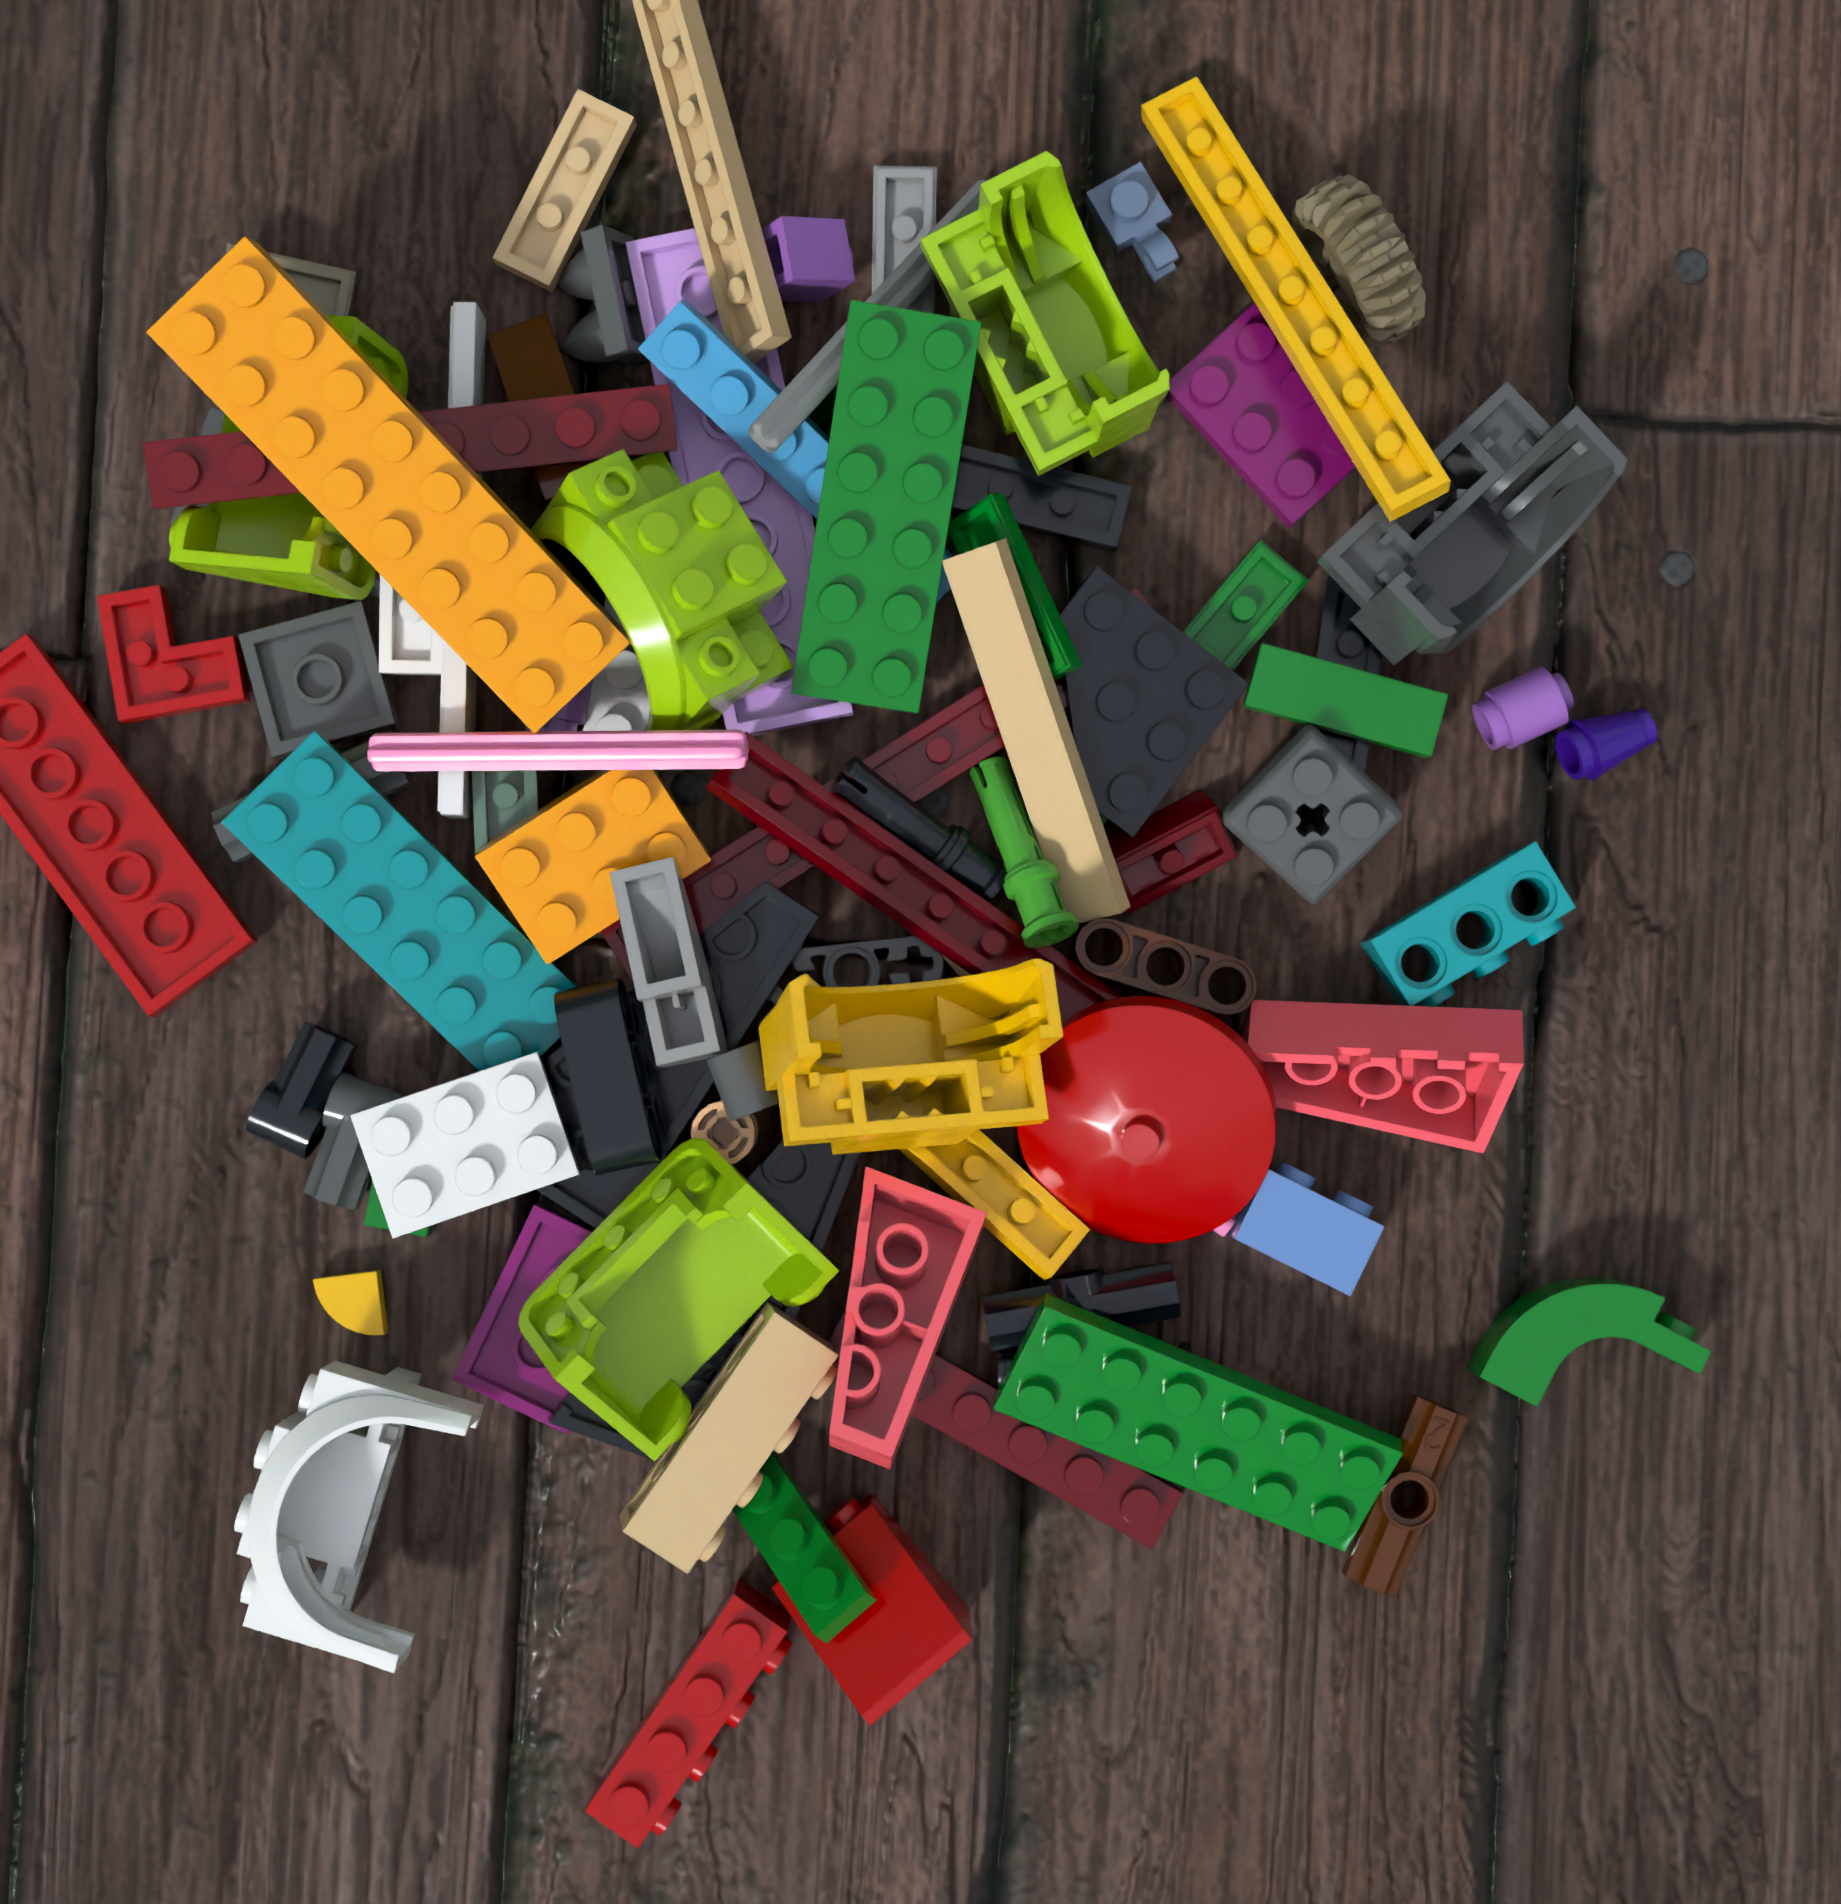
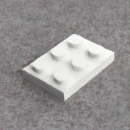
M539 1051L350 1115L392 1238L580 1174V1169Z

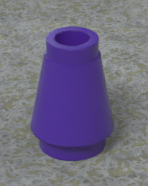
M1644 708L1572 720L1568 723L1566 730L1556 735V753L1562 768L1572 779L1578 780L1585 777L1588 780H1595L1640 752L1646 746L1654 744L1657 740V728L1652 716Z

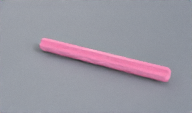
M740 729L537 731L535 734L532 731L375 733L370 737L367 757L376 771L741 769L746 766L748 761L749 744L745 732Z

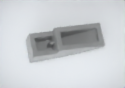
M665 858L610 872L637 1000L643 1002L656 1066L669 1068L719 1056L728 1052L710 973L676 858Z

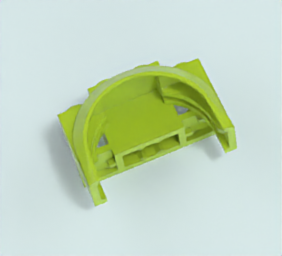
M1045 151L981 183L979 209L921 238L920 247L950 304L949 316L981 322L973 373L1005 435L1016 432L1039 476L1087 451L1094 458L1149 430L1158 406L1162 403L1170 389L1169 373L1167 369L1159 372L1114 293L1074 207L1059 159Z
M622 449L570 472L543 514L530 529L543 544L554 540L567 548L590 572L616 611L632 643L647 688L649 720L645 730H706L735 701L784 677L793 668L792 663L761 614V611L783 588L787 581L719 470L683 486L664 453L648 454L631 461L625 450Z

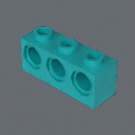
M1535 841L1521 845L1363 940L1360 944L1397 1005L1413 1006L1417 1004L1418 1006L1434 1007L1455 993L1450 984L1470 971L1478 979L1507 963L1510 959L1505 950L1526 938L1530 946H1533L1562 930L1565 926L1561 922L1560 917L1575 909L1576 906ZM1520 880L1529 883L1537 894L1536 908L1528 916L1519 913L1511 901L1512 889ZM1465 913L1476 916L1483 926V938L1479 945L1473 949L1464 946L1456 934L1457 922ZM1412 945L1424 950L1429 958L1428 973L1418 982L1410 980L1404 974L1401 967L1402 955Z

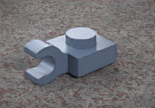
M1141 162L1086 192L1085 203L1116 254L1133 245L1154 283L1176 271L1177 268L1174 262L1179 259L1178 253L1167 235L1160 230L1171 224L1172 213Z

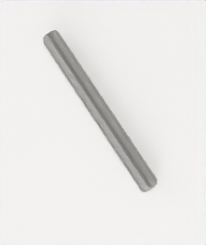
M978 180L928 235L978 210L980 184L987 180ZM920 243L865 302L907 309L936 278L920 247ZM847 322L749 427V436L764 451L769 453L775 452L838 384Z

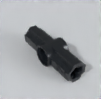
M1170 1261L1136 1265L1127 1269L1105 1273L1101 1268L1073 1271L1052 1276L1044 1284L981 1295L991 1351L1006 1350L1020 1346L1045 1294L1127 1327L1181 1317L1177 1285Z

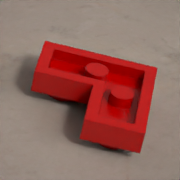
M161 585L97 596L119 722L129 724L251 702L240 640L234 636L177 646L166 588Z

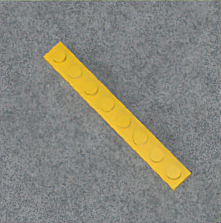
M1196 76L1142 104V121L1388 520L1391 522L1449 492L1450 478L1198 77Z

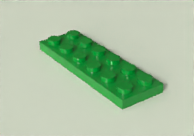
M850 300L791 694L912 713L919 712L942 560L979 341L980 321Z
M1045 1294L994 1395L993 1410L1346 1552L1403 1454L1400 1438L1048 1294Z

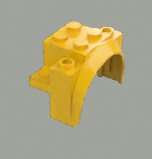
M1031 959L1008 968L969 976L876 986H806L809 982V974L801 975L789 982L779 997L777 1005L758 1026L766 1091H778L784 1146L831 1142L832 1155L949 1145L958 1144L978 1129L1042 1124L1049 1119L1040 1053L1063 1037L1054 967L1052 963L1042 959Z

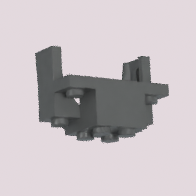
M1506 381L1433 450V453L1451 480L1449 492L1391 522L1379 503H1377L1317 560L1318 564L1361 608L1350 620L1393 665L1397 664L1413 650L1418 654L1447 653L1464 641L1500 609L1564 545L1599 506L1621 477L1628 461L1627 457L1578 406L1573 408L1552 428L1516 389Z

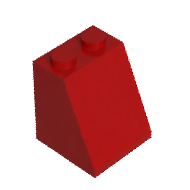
M873 1493L860 1503L854 1496L848 1498L832 1511L824 1522L877 1599L876 1602L826 1644L814 1635L775 1575L771 1587L869 1726L972 1641L969 1608Z

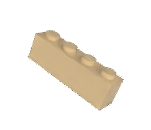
M767 1301L692 1409L689 1425L684 1435L678 1441L671 1444L658 1458L620 1513L622 1531L687 1574L698 1559L703 1562L708 1561L716 1552L725 1536L726 1528L721 1525L734 1506L745 1507L760 1487L763 1474L759 1470L774 1450L778 1454L782 1453L795 1437L801 1423L796 1417L810 1396L815 1400L819 1399L834 1380L838 1367L833 1363L839 1355L833 1346Z

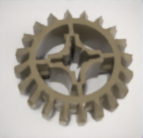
M1350 174L1345 176L1339 175L1328 182L1324 180L1309 189L1308 194L1298 199L1296 207L1292 209V228L1367 348L1378 349L1388 342L1393 344L1408 335V331L1420 324V320L1425 317L1426 292L1421 286L1423 276L1417 270L1414 263L1415 255L1406 244L1405 234L1400 232L1395 224L1393 214L1386 211L1381 198L1376 194H1372L1366 183L1361 180L1358 181V179Z

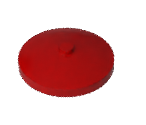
M1129 996L1106 1000L1091 1005L1062 1022L1063 1037L1040 1053L1049 1119L1042 1124L1017 1126L1022 1154L1034 1179L1088 1228L1101 1234L1130 1242L1154 1244L1187 1240L1216 1229L1239 1213L1256 1194L1267 1175L1277 1135V1109L1272 1085L1259 1058L1242 1037L1223 1021L1200 1008L1181 1001L1154 996Z

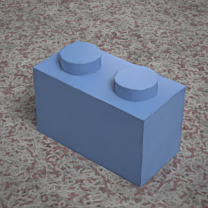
M1281 1161L1276 1172L1268 1169L1260 1188L1250 1202L1236 1214L1237 1219L1227 1234L1351 1296L1385 1226L1368 1218L1373 1206L1338 1190L1332 1201L1311 1190L1316 1178Z

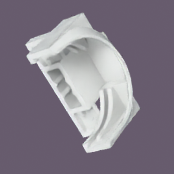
M333 1361L321 1368L318 1375L310 1374L301 1393L298 1412L275 1425L274 1431L267 1429L264 1432L254 1458V1468L261 1469L262 1471L254 1493L248 1492L245 1495L236 1516L234 1530L243 1533L236 1554L251 1558L252 1562L240 1597V1602L249 1605L242 1626L395 1673L409 1656L415 1633L358 1616L351 1612V1607L406 1425L466 1436L469 1427L474 1429L478 1427L484 1405L419 1386L422 1374L396 1367L386 1375H382L339 1361ZM306 1557L326 1562L328 1565L327 1567L319 1565L315 1573H313Z

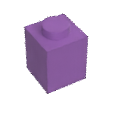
M781 216L762 228L781 301L822 302L856 282L853 269V253L849 246L844 219Z

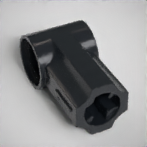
M304 1022L276 1081H271L257 1099L249 1116L246 1131L305 1160L309 1158L326 1130V1127L322 1125V1118L330 1092L338 1077L343 1072H346L358 1045L329 1029L311 1022Z

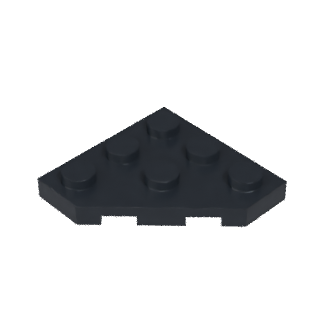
M1096 566L1060 612V617L1083 664L1065 676L1064 688L1070 729L1099 814L1126 835L1133 838L1249 683Z

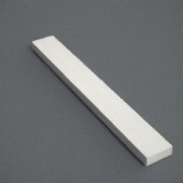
M453 302V306H451L448 408L484 404L486 318L476 302ZM442 639L440 732H476L477 674ZM438 771L437 811L441 815L450 819L473 820L472 771Z

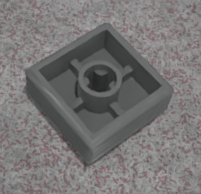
M1312 724L1305 725L1222 812L1224 825L1310 904H1317L1402 819V813L1398 804ZM1320 803L1325 805L1322 810L1325 820L1318 826L1313 823H1309L1305 827L1299 825L1301 817L1298 808L1301 805L1306 804L1312 809Z

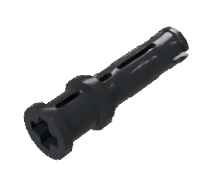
M855 755L845 764V767L848 769L847 774L863 786H860L840 771L832 783V790L836 793L839 792L911 848L984 900L990 902L1004 885V878L1008 874L1003 858L995 860L969 840L970 832L963 826L957 827L954 824L949 827L945 826L864 764L858 756Z

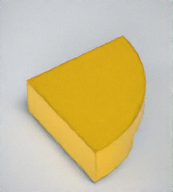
M381 1269L323 1276L313 1279L314 1288L320 1303L336 1322L349 1330L361 1334L385 1335L388 1333Z

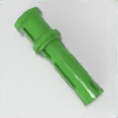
M988 758L979 762L983 774H981L979 767L973 766L969 771V775L979 794L985 815L1008 873L1004 878V891L1007 898L1015 900L1025 926L1021 933L1025 946L1041 948L1053 945L1070 937L1079 928L1075 914L1067 912L1057 887L1061 879L1057 866L1053 865L1049 860H1044L1025 807L1015 786L1007 758Z

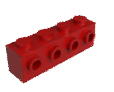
M739 1578L593 1789L584 1812L637 1849L650 1831L661 1836L682 1804L681 1801L674 1797L687 1777L697 1783L714 1760L719 1749L711 1744L724 1723L734 1729L750 1708L756 1696L748 1690L761 1670L772 1675L789 1651L792 1641L785 1637L791 1618L789 1612Z

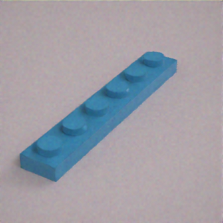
M683 298L640 345L638 350L817 519L830 436L808 416L775 452H766L758 443L754 442L749 436V427L782 390L686 298ZM945 548L943 560L954 557V555ZM943 564L936 603L951 589Z

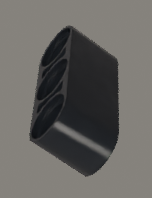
M615 978L557 991L554 995L556 1020L585 1146L593 1171L596 1175L661 1162L663 1148L660 1129L632 1007L624 982L621 978Z

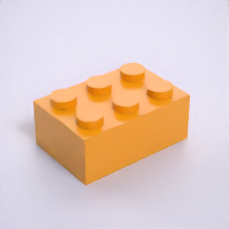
M656 769L600 770L529 817L524 818L488 841V843L477 850L475 858L547 965L620 919L610 872L674 857L683 879L711 861L707 848Z

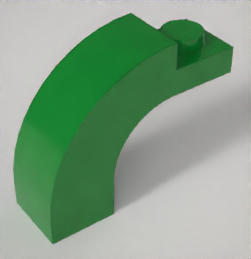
M1582 1277L1550 1283L1533 1290L1510 1305L1485 1332L1466 1369L1538 1407L1561 1362L1577 1347L1595 1339L1606 1337L1630 1339L1698 1374L1701 1373L1712 1351L1692 1341L1697 1329L1663 1312L1660 1313L1657 1321H1654L1666 1298L1618 1280Z

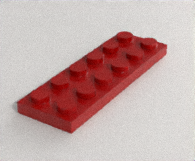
M26 633L1 651L0 815L149 1017H157L256 944L258 940L38 640Z

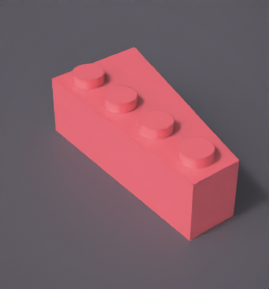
M1252 1000L1240 1032V1036L1257 1055L1268 1075L1276 1107L1483 1154L1524 1065L1522 1010Z
M867 1166L865 1167L829 1431V1446L891 1469L982 1235L987 1213Z

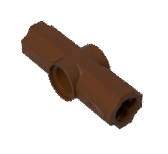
M1413 1394L1396 1436L1401 1439L1403 1454L1356 1534L1342 1569L1344 1576L1371 1590L1396 1597L1424 1526L1432 1522L1438 1513L1440 1504L1438 1492L1469 1417L1439 1402ZM1407 1480L1417 1481L1419 1493L1415 1502L1408 1508H1393L1390 1498L1395 1486Z

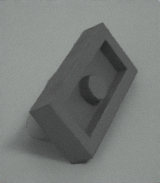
M599 225L580 232L583 249L569 261L558 285L575 297L594 300L596 309L588 313L572 328L562 343L560 350L572 358L584 362L603 363L618 360L636 367L649 363L650 360L638 350L645 341V335L625 243L633 241L634 238L605 225Z

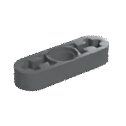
M916 936L802 948L793 960V966L796 971H813L816 969L811 960L812 957L826 956L823 966V978L827 987H840L834 979L833 970L838 959L846 954H858L868 961L871 975L865 986H876L879 984L881 969L878 959L874 954V951L878 949H889L887 962H895L907 958L908 948L919 947L921 956L925 958L932 957L934 963L932 970H927L923 973V981L940 980L944 964L942 954ZM907 973L888 974L892 984L911 983ZM776 987L768 1000L776 1005L784 991L783 988Z

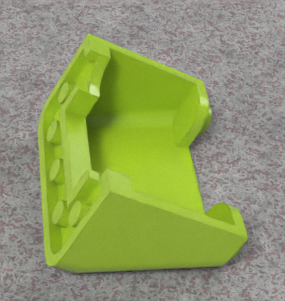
M327 315L406 398L408 372L401 353L358 318ZM224 414L221 434L240 432L241 430ZM303 494L208 504V507L188 506L174 520L169 533L171 547L169 561L186 570L353 600H363L366 598L373 587L377 570Z
M695 1138L681 1143L532 1293L520 1312L518 1325L525 1339L558 1383L653 1461H656L671 1444L678 1441L684 1435L688 1428L692 1405L689 1397L681 1388L771 1295L786 1307H797L811 1302L821 1294L825 1285L839 1270L708 1141L702 1138Z

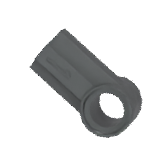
M760 1040L707 1060L729 1122L779 1103L778 1091H766Z
M343 1072L336 1080L328 1097L322 1118V1125L326 1127L303 1192L314 1197L316 1200L333 1206L351 1210L359 1209L371 1175L350 1115L393 1101L405 1095Z

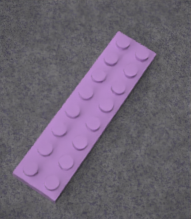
M695 228L625 242L645 340L683 298H686L724 335ZM776 348L754 365L783 391L785 384ZM650 361L655 385H670L678 451L669 452V456L676 475L683 486L719 470L787 581L783 588L761 611V614L792 663L793 668L784 677L735 701L723 713L726 730L740 729L752 736L852 716L851 703L791 694L815 536L812 514Z

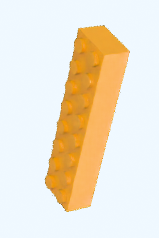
M244 236L146 331L534 734L631 643L626 630L259 243Z

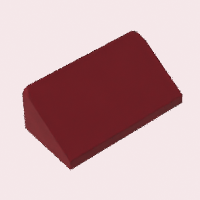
M1197 790L1151 814L1133 838L1122 831L1107 837L1131 906L1124 911L1126 915L1238 857L1216 804L1203 790Z

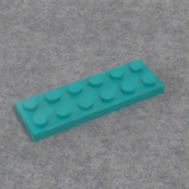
M317 730L313 731L221 822L478 1071L537 1051L542 1056L560 1038L555 1014L554 995L557 991L579 986L554 962L547 965L529 937Z

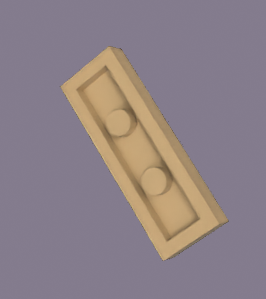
M577 89L492 257L497 266L553 293L581 238L580 232L585 230L637 126L634 116Z

